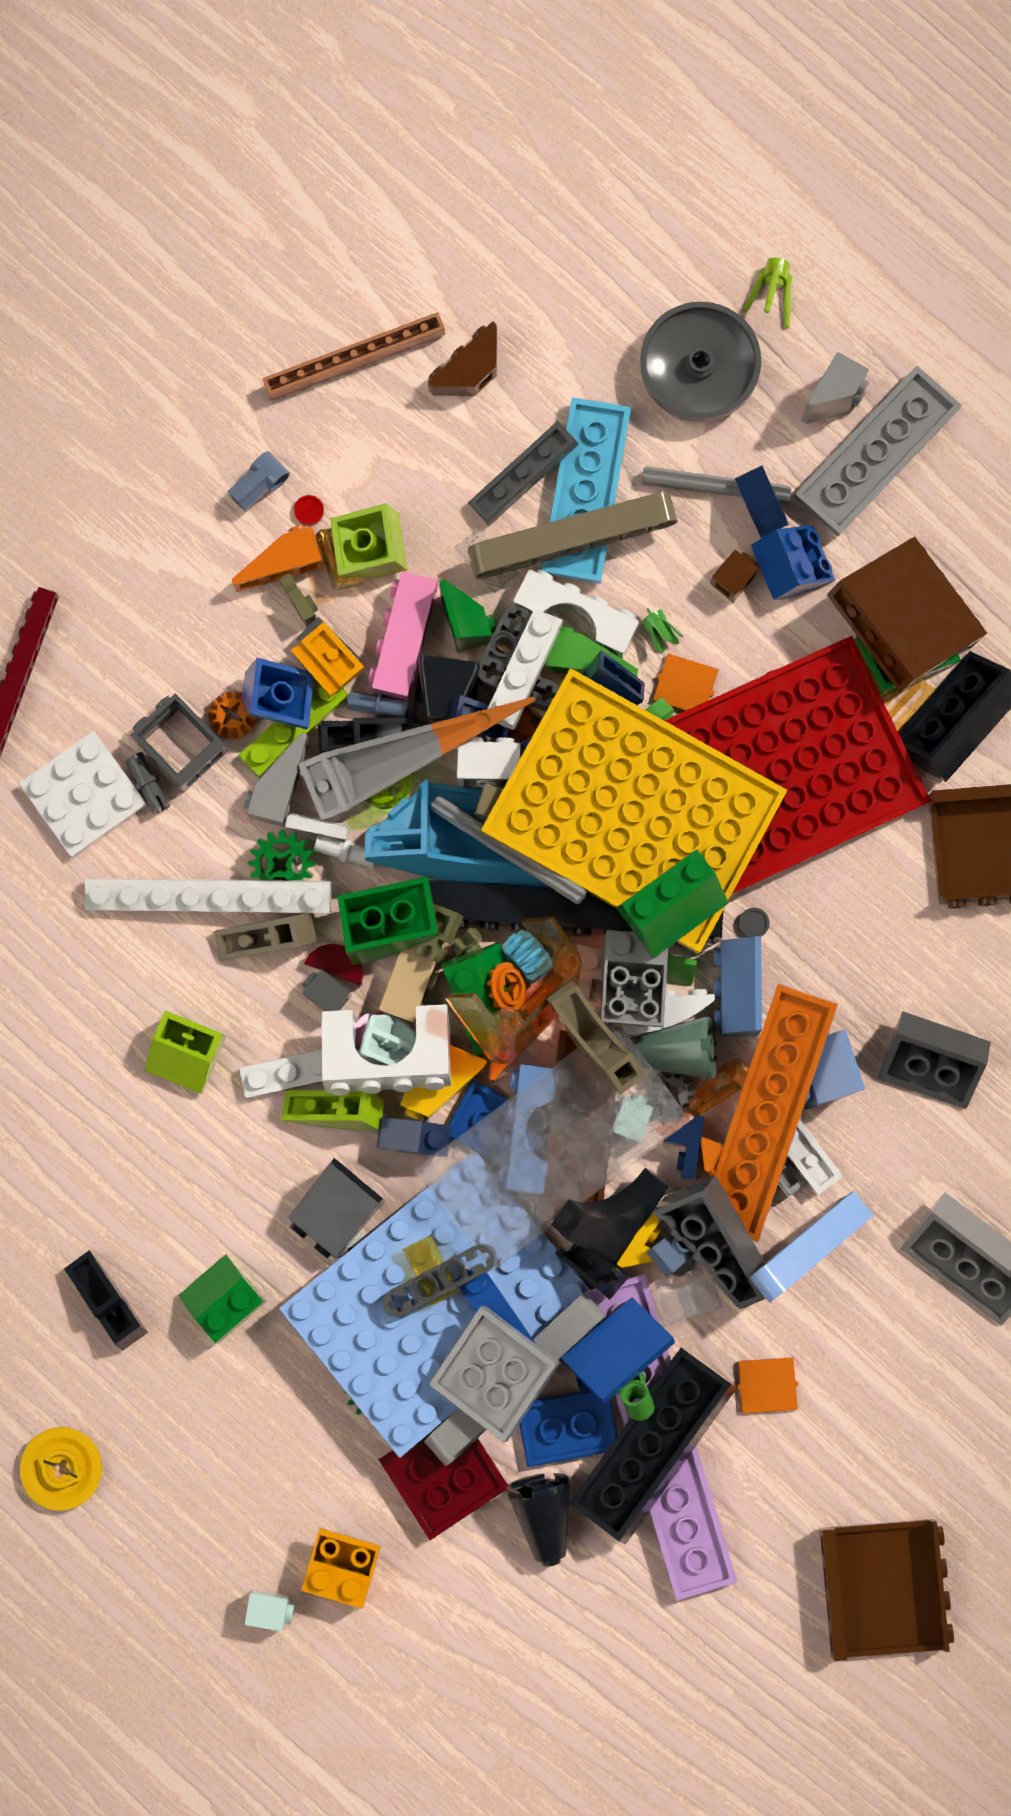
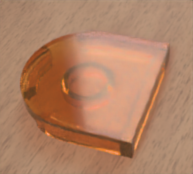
M741 1058L733 1059L717 1069L715 1078L706 1079L700 1085L687 1110L694 1118L698 1117L741 1090L749 1067Z

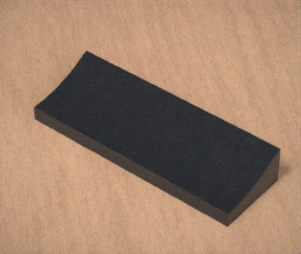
M680 1348L649 1391L655 1406L652 1415L642 1421L633 1420L632 1418L628 1420L569 1504L617 1541L626 1545L737 1388L686 1350Z

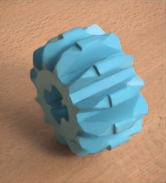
M520 930L516 934H512L502 945L506 961L517 966L524 980L533 984L537 980H541L552 968L553 964L549 953L530 932Z

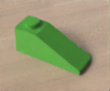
M561 627L546 661L547 673L567 674L571 668L583 674L598 652L602 650L635 676H638V668L583 634L574 632V629L570 627Z

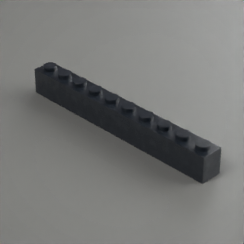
M429 880L433 903L464 916L458 929H466L468 924L480 925L481 930L498 931L499 926L511 927L512 932L520 930L529 932V928L542 929V934L560 935V930L573 931L572 935L577 937H591V932L604 933L603 938L606 930L633 932L615 907L588 892L582 902L576 904L551 888ZM724 910L705 945H715V941L721 940Z

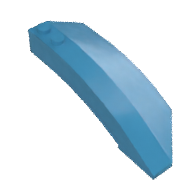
M427 778L419 785V790L409 799L405 797L388 812V817L378 826L374 824L365 832V861L450 882L551 888L430 809L435 798L440 796L473 817L482 791L481 789L428 782Z

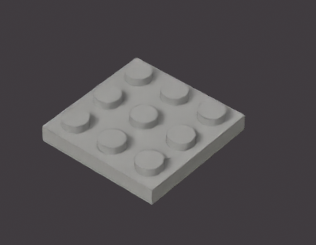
M484 1305L479 1308L429 1385L504 1443L509 1440L560 1362Z

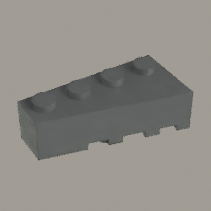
M716 1175L667 1195L660 1201L652 1213L659 1221L663 1219L672 1229L670 1233L678 1242L682 1240L692 1251L693 1259L699 1265L702 1264L713 1275L712 1280L738 1309L766 1299L749 1278L765 1262Z

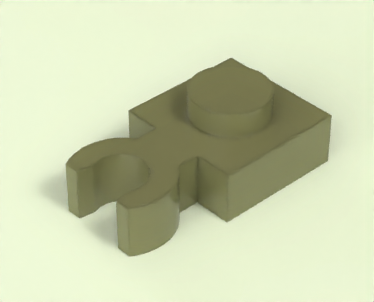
M287 573L279 578L280 584L305 626L308 627L316 619L314 613L318 611V608L310 595L304 597L290 573Z
M433 903L439 936L420 943L416 954L425 958L428 950L432 948L429 959L438 963L443 956V943L452 944L464 916Z
M475 927L473 929L469 928L464 935L453 941L450 949L456 957L480 949L479 943L482 941V936Z

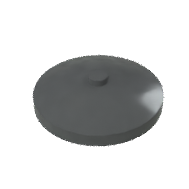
M711 302L681 304L661 315L647 332L640 356L641 376L645 388L652 399L671 415L694 422L718 420L734 413L752 395L761 371L759 342L750 325L739 314L725 306Z

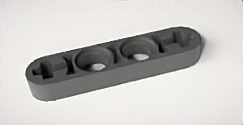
M481 1243L391 1289L383 1298L385 1311L393 1317L404 1316L490 1271L497 1262L496 1251L488 1244ZM477 1250H480L481 1253L487 1252L490 1257L486 1260L487 1266L484 1267L482 1263L471 1267L470 1269L474 1274L470 1275L468 1265L462 1260V1257L466 1256V1261L469 1262L478 1256ZM456 1264L462 1269V1277L458 1282H452L446 1277L445 1272L448 1265ZM424 1278L431 1280L435 1287L433 1294L428 1297L421 1295L418 1291V1283ZM410 1285L411 1293L418 1301V1304H414V1299L412 1298L402 1304L404 1310L401 1311L399 1307L393 1308L391 1302L395 1300L393 1294L396 1293L398 1297H402L410 1293L406 1288Z

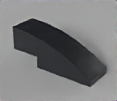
M353 718L351 721H321L317 726L319 755L324 752L414 729V718Z
M90 1250L64 1268L93 1315L100 1321L113 1343L119 1349L124 1351L148 1333L126 1298Z

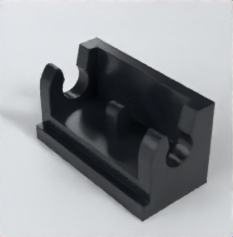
M574 1243L570 1249L566 1250L560 1247L555 1253L563 1262L609 1300L630 1277L617 1264Z

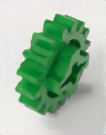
M282 829L279 831L278 837H276L271 831L267 833L268 841L262 838L257 840L260 849L252 848L250 850V853L256 856L255 859L248 861V865L255 866V871L250 874V877L258 876L260 880H273L276 877H285L289 881L303 880L304 878L311 879L314 876L312 872L308 871V868L316 865L315 861L308 858V856L314 853V850H305L304 846L307 840L296 841V832L286 837V832ZM285 843L291 845L288 850H279L273 844ZM291 854L285 864L288 870L282 868L273 873L278 864L276 857L281 859ZM263 855L268 860L265 872L262 866ZM299 855L302 860L301 872L296 867V857Z

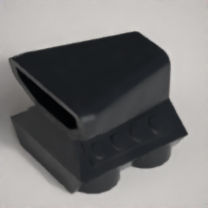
M430 655L419 656V675L412 714L414 723L425 726L436 723V721L448 720L453 698L456 695H462L473 700L477 699L479 663Z

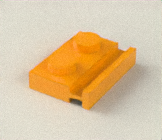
M325 622L320 624L300 644L290 650L294 657L331 698L338 690L345 687L365 670L360 661Z

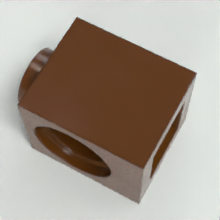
M735 549L714 573L710 585L734 603L756 577L759 569L756 566L757 563L746 552L739 553Z

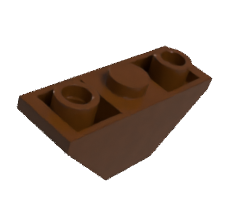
M494 321L487 327L485 325L479 327L472 335L473 340L466 347L463 345L458 347L450 356V362L444 367L438 366L430 374L428 389L433 396H476L497 376V324Z

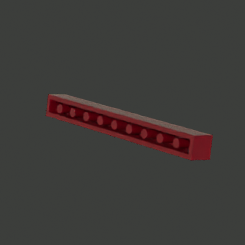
M39 586L37 591H34L32 594L31 608H28L25 613L26 622L24 627L21 626L18 637L20 638L18 643L13 646V657L11 662L9 661L6 665L5 672L7 673L5 679H2L0 682V758L59 599L56 592Z

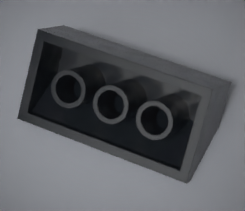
M969 651L898 732L910 758L927 773L947 782L1011 709V670Z

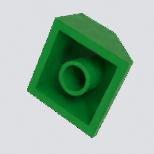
M227 1254L178 1295L193 1318L215 1344L225 1339L267 1302Z

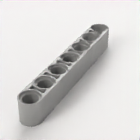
M584 1293L533 1340L540 1348L560 1362L561 1357L606 1319L607 1315ZM458 1408L428 1436L424 1443L447 1466L487 1429Z

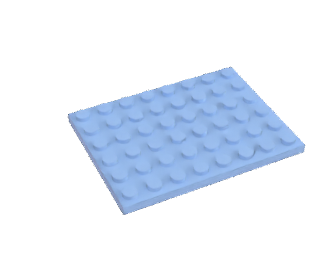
M475 1150L461 1159L279 1308L281 1313L398 1458L458 1409L456 1405L431 1387L429 1383L476 1312L460 1288L457 1287L404 1316L393 1317L385 1311L383 1306V1298L388 1291L481 1243L488 1244L496 1251L497 1262L487 1273L532 1339H534L578 1297L590 1290L576 1272L555 1254L557 1249L508 1190H502L503 1184L498 1183L497 1176ZM477 1250L478 1256L467 1262L466 1256H463L462 1260L468 1265L469 1270L479 1263L486 1267V1260L490 1258L487 1252L481 1253L480 1250ZM450 1264L446 1268V1277L448 1280L455 1282L454 1280L462 1276V1269L456 1264ZM426 1278L421 1279L418 1283L420 1294L427 1297L433 1294L434 1283ZM410 1285L406 1287L410 1293L402 1297H398L396 1293L393 1294L395 1298L391 1302L393 1308L399 1307L401 1311L404 1310L402 1304L412 1298L414 1299V1304H418V1301L411 1293Z

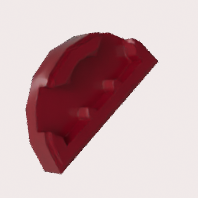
M331 943L319 946L308 955L303 963L306 966L317 970L322 969L328 974L362 986L364 976L362 965H353L344 945Z

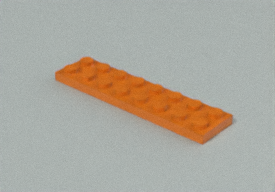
M780 983L777 984L714 1173L751 1239L756 1242L760 1240L839 1005L836 1002Z

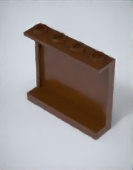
M915 536L841 579L826 594L899 693L907 689L918 678L968 647L969 649L972 648L988 634Z
M1011 784L932 790L928 796L931 800L929 802L939 905L947 904L948 909L966 907V902L978 901L979 906H992L997 904V900L1009 899V904H1011Z
M925 1519L819 1528L831 1658L834 1661L847 1660L848 1657L936 1650L950 1652L949 1643H954V1632L952 1624H947L946 1611L951 1610L949 1591H944L943 1578L948 1577L946 1559H941L940 1546L945 1544L943 1527L938 1526L936 1520Z

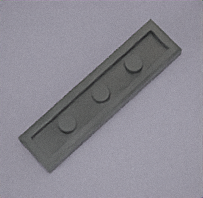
M556 421L468 502L469 505L490 526L579 445L578 442L559 421Z

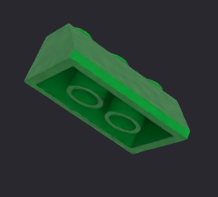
M696 849L617 906L616 909L651 957L655 958L729 903L715 872L699 850Z
M499 942L441 963L475 1056L503 1046L531 1029L523 1006L514 1012H502L501 1008L494 1007V998L488 996L491 992V988L486 984L491 980L489 971L495 969L496 964L506 962ZM505 983V986H503L504 992L510 986V983Z

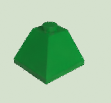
M445 579L440 580V596L457 653L489 644L492 633L496 629L492 615L486 616L482 605Z

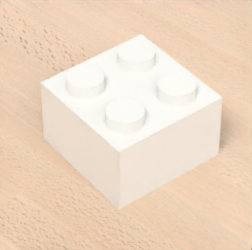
M473 737L458 746V787L482 790L485 783L503 790L520 759V743H514L513 738H496V742H483V738Z

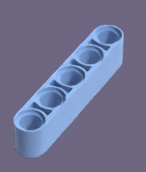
M852 1191L749 1277L766 1300L769 1303L772 1302L872 1218L874 1214L858 1194Z

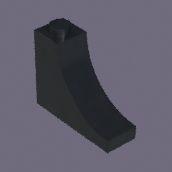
M644 1168L630 1185L609 1198L596 1202H578L568 1199L551 1225L566 1240L617 1264L639 1229L644 1225L669 1189V1186L653 1171Z

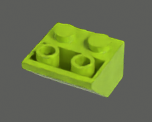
M165 1010L152 1039L144 1071L203 1094L226 1036Z

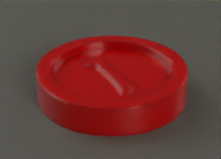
M305 495L296 501L294 514L301 524L306 526L316 525L324 516V506L316 496Z

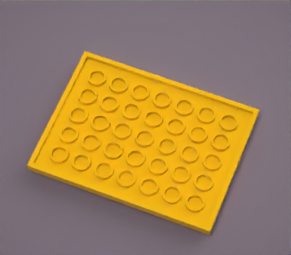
M570 668L480 832L527 859L573 881L586 889L588 893L615 908L698 849L715 872L727 900H729L787 790ZM725 906L677 942L699 954Z

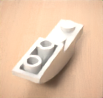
M707 989L688 990V995L676 996V991H666L663 1028L613 1023L604 1024L607 1027L621 1026L622 1038L637 1037L690 1020L713 1004L715 996L714 994H707ZM601 1006L596 1007V1013L600 1017V1019Z

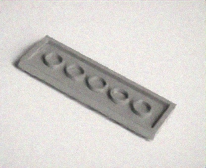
M916 366L794 494V498L839 537L960 410L962 405L920 367Z

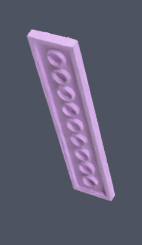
M645 1274L627 1279L611 1300L597 1289L585 1292L607 1315L606 1319L633 1297L660 1324ZM668 1349L643 1370L647 1381L645 1383L649 1391L671 1362ZM615 1394L625 1426L630 1417L619 1394ZM638 1398L632 1403L639 1402L642 1398ZM696 1445L650 1510L676 1601L737 1583Z

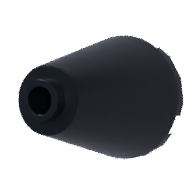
M544 1473L523 1477L512 1482V1488L508 1486L506 1488L508 1498L535 1561L542 1562L543 1566L557 1565L566 1556L570 1479L567 1475L561 1473H554L555 1479H545Z

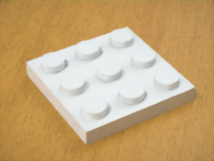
M92 731L19 783L72 858L78 856L148 806L95 731Z

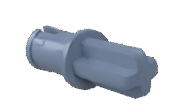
M350 692L347 698V709L375 714V718H378L379 715L406 718L409 701L382 697L380 693L378 696Z

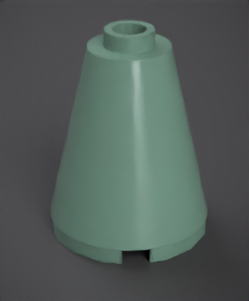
M710 1017L697 1018L637 1036L635 1043L630 1045V1052L641 1068L704 1079L715 1078L717 1056H714V1046H717L713 1020Z

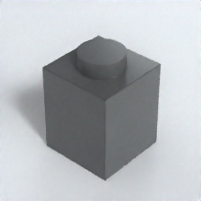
M322 969L318 974L312 972L302 985L305 988L302 993L304 997L322 1011H340L352 997L349 990Z

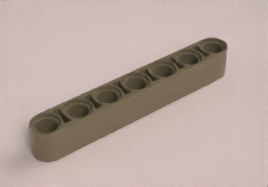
M663 491L481 541L469 546L467 550L475 578L484 579L665 529L675 525L678 519L670 493Z

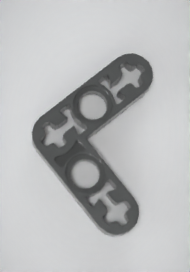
M514 605L505 610L479 662V682L482 686L495 692L530 619L529 612L524 607ZM518 615L521 616L522 623L516 624L513 635L510 633L512 627L511 619H515ZM507 640L513 646L508 653L503 654L495 649L496 644L499 641ZM492 667L496 668L498 676L492 675L490 679L486 678L485 670L490 671ZM539 676L535 683L537 684V692L533 691V697L536 699L529 706L547 711L553 699L548 698L546 702L542 701L540 693L546 694L550 690L554 698L559 686L555 682Z

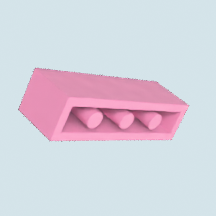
M403 571L401 572L400 580L394 579L390 597L395 598L392 609H386L383 626L387 627L385 638L379 637L376 647V655L380 656L377 667H371L368 684L372 685L373 694L378 695L380 693L383 697L409 701L418 668L419 656L422 652L438 590L436 579Z

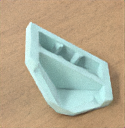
M371 1015L368 1017L359 1055L364 1060L375 1065L395 1064L408 1056L413 1049L416 1041V1032L405 1021L392 1015Z

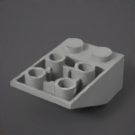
M606 930L603 938L601 963V1020L604 1023L664 1027L668 948L655 958H652L634 932Z

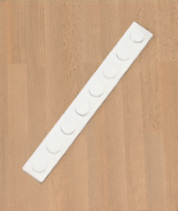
M86 878L85 910L330 913L331 881Z

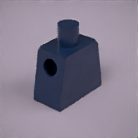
M602 650L598 652L582 674L635 705H639L644 701L645 682Z

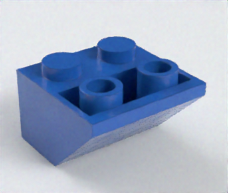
M813 525L776 529L751 545L773 600L793 598L835 581L831 564L825 556L820 544V537Z

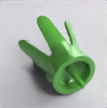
M647 608L649 615L642 620V623L651 636L655 651H659L662 654L664 646L660 635L666 642L671 641L676 645L679 644V639L672 630L681 637L683 635L667 621L662 609L652 613Z

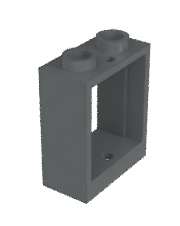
M175 693L171 698L169 696L164 697L156 705V711L149 718L146 716L141 718L134 725V732L131 736L173 782L185 792L228 752V749ZM179 710L210 744L179 773H176L146 740Z

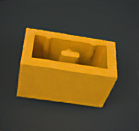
M319 1528L301 1591L363 1609L381 1545Z

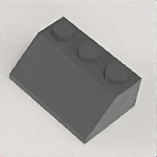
M902 1011L892 1033L878 1079L967 1109L986 1068L991 1041Z

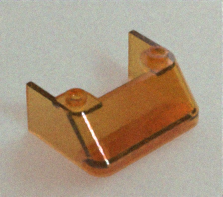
M553 916L529 918L522 922L525 929L534 938H537L539 943L549 953L554 973L517 1011L506 1007L500 1008L492 1015L476 993L449 994L445 998L489 1060L495 1064L512 1063L555 1020L557 1015L546 1000L570 981L579 986L582 966L581 956Z

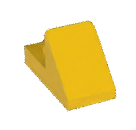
M651 1213L647 1221L639 1229L617 1262L620 1268L654 1262L647 1254L650 1248L645 1246L647 1240L653 1243L663 1227L658 1225L660 1221L653 1213Z

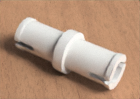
M318 834L314 852L339 858V862L342 863L349 861L373 869L374 863L365 861V847L352 844L350 839L343 841Z

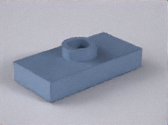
M671 1233L647 1252L666 1277L677 1270L693 1255L692 1251L683 1241L678 1242Z

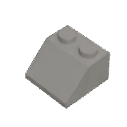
M837 351L809 398L801 421L808 424L847 414L852 405L858 407L870 383L866 380L869 369Z

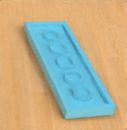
M571 398L566 430L575 438L579 445L560 461L550 522L615 504L631 407ZM608 544L543 562L541 570L555 577L601 584Z

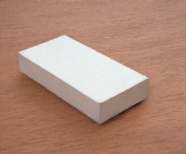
M296 813L287 816L285 827L344 840L349 838L351 830L350 825L328 820L321 821L319 818Z

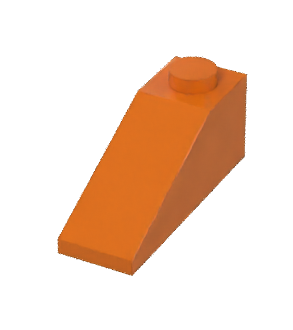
M299 525L288 530L289 533L282 534L232 578L236 592L279 581V578L287 573H290L293 577L324 568L313 527L306 528L305 525Z

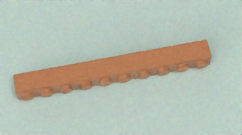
M436 312L262 379L270 401L444 336L445 327L439 312Z

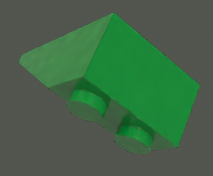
M428 876L337 895L346 954L353 965L387 958L439 936Z

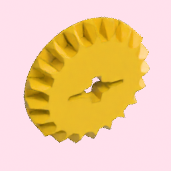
M55 1427L39 1433L25 1448L20 1462V1477L26 1493L40 1506L56 1511L70 1510L85 1503L99 1487L103 1474L102 1459L98 1447L90 1437L80 1430L69 1427ZM63 1460H66V1467L77 1477L65 1473L58 1477L56 1475L57 1469L46 1461L61 1463Z

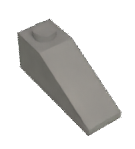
M301 733L255 783L253 792L248 791L244 809H248L247 814L249 818L285 828L301 773L298 763L304 761L310 741L307 734Z

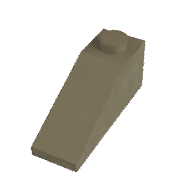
M312 913L290 915L214 931L220 961L291 949L317 942Z

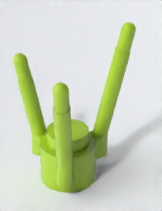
M771 257L767 260L766 267L760 269L758 280L744 306V311L748 312L765 281V285L769 287L764 312L768 314L775 290L782 288L784 285L785 328L790 327V286L793 277L789 274L791 265L787 260L777 257Z

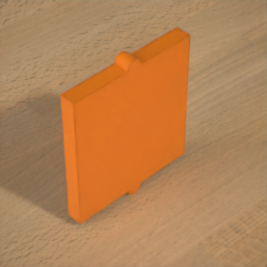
M668 653L662 673L657 676L659 682L653 702L663 697L672 708L682 711L704 703L714 696L712 689L719 669Z
M794 1357L738 1361L740 1384L737 1385V1389L741 1393L742 1414L798 1410L796 1387L799 1383L795 1380Z

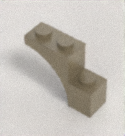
M570 981L546 999L574 1044L591 1058L605 1082L620 1095L646 1076L633 1054L608 1029L573 981Z

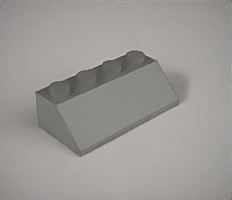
M944 1192L928 1210L900 1249L1002 1326L1011 1316V1242Z

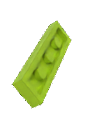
M316 683L312 691L309 727L307 730L274 722L239 754V757L261 778L301 733L310 734L321 721H324L348 698L349 693L342 688L331 698Z

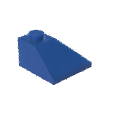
M256 658L244 675L242 701L248 715L307 730L309 727L314 678L307 670Z

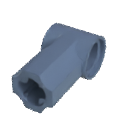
M266 451L252 463L250 471L227 492L234 502L247 512L268 491L273 492L282 486L288 479L290 472L269 451Z

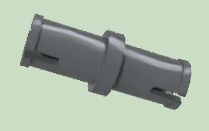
M142 752L136 753V759L134 755H131L125 760V763L137 782L135 786L138 792L143 793L153 815L160 813L158 809L164 812L171 805L159 786L160 780L156 774L153 775Z

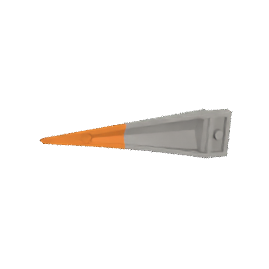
M530 697L324 752L298 763L321 821L362 804L533 703L536 698Z

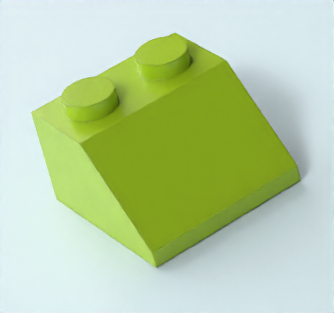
M387 503L330 518L338 576L380 578L408 570L400 516Z

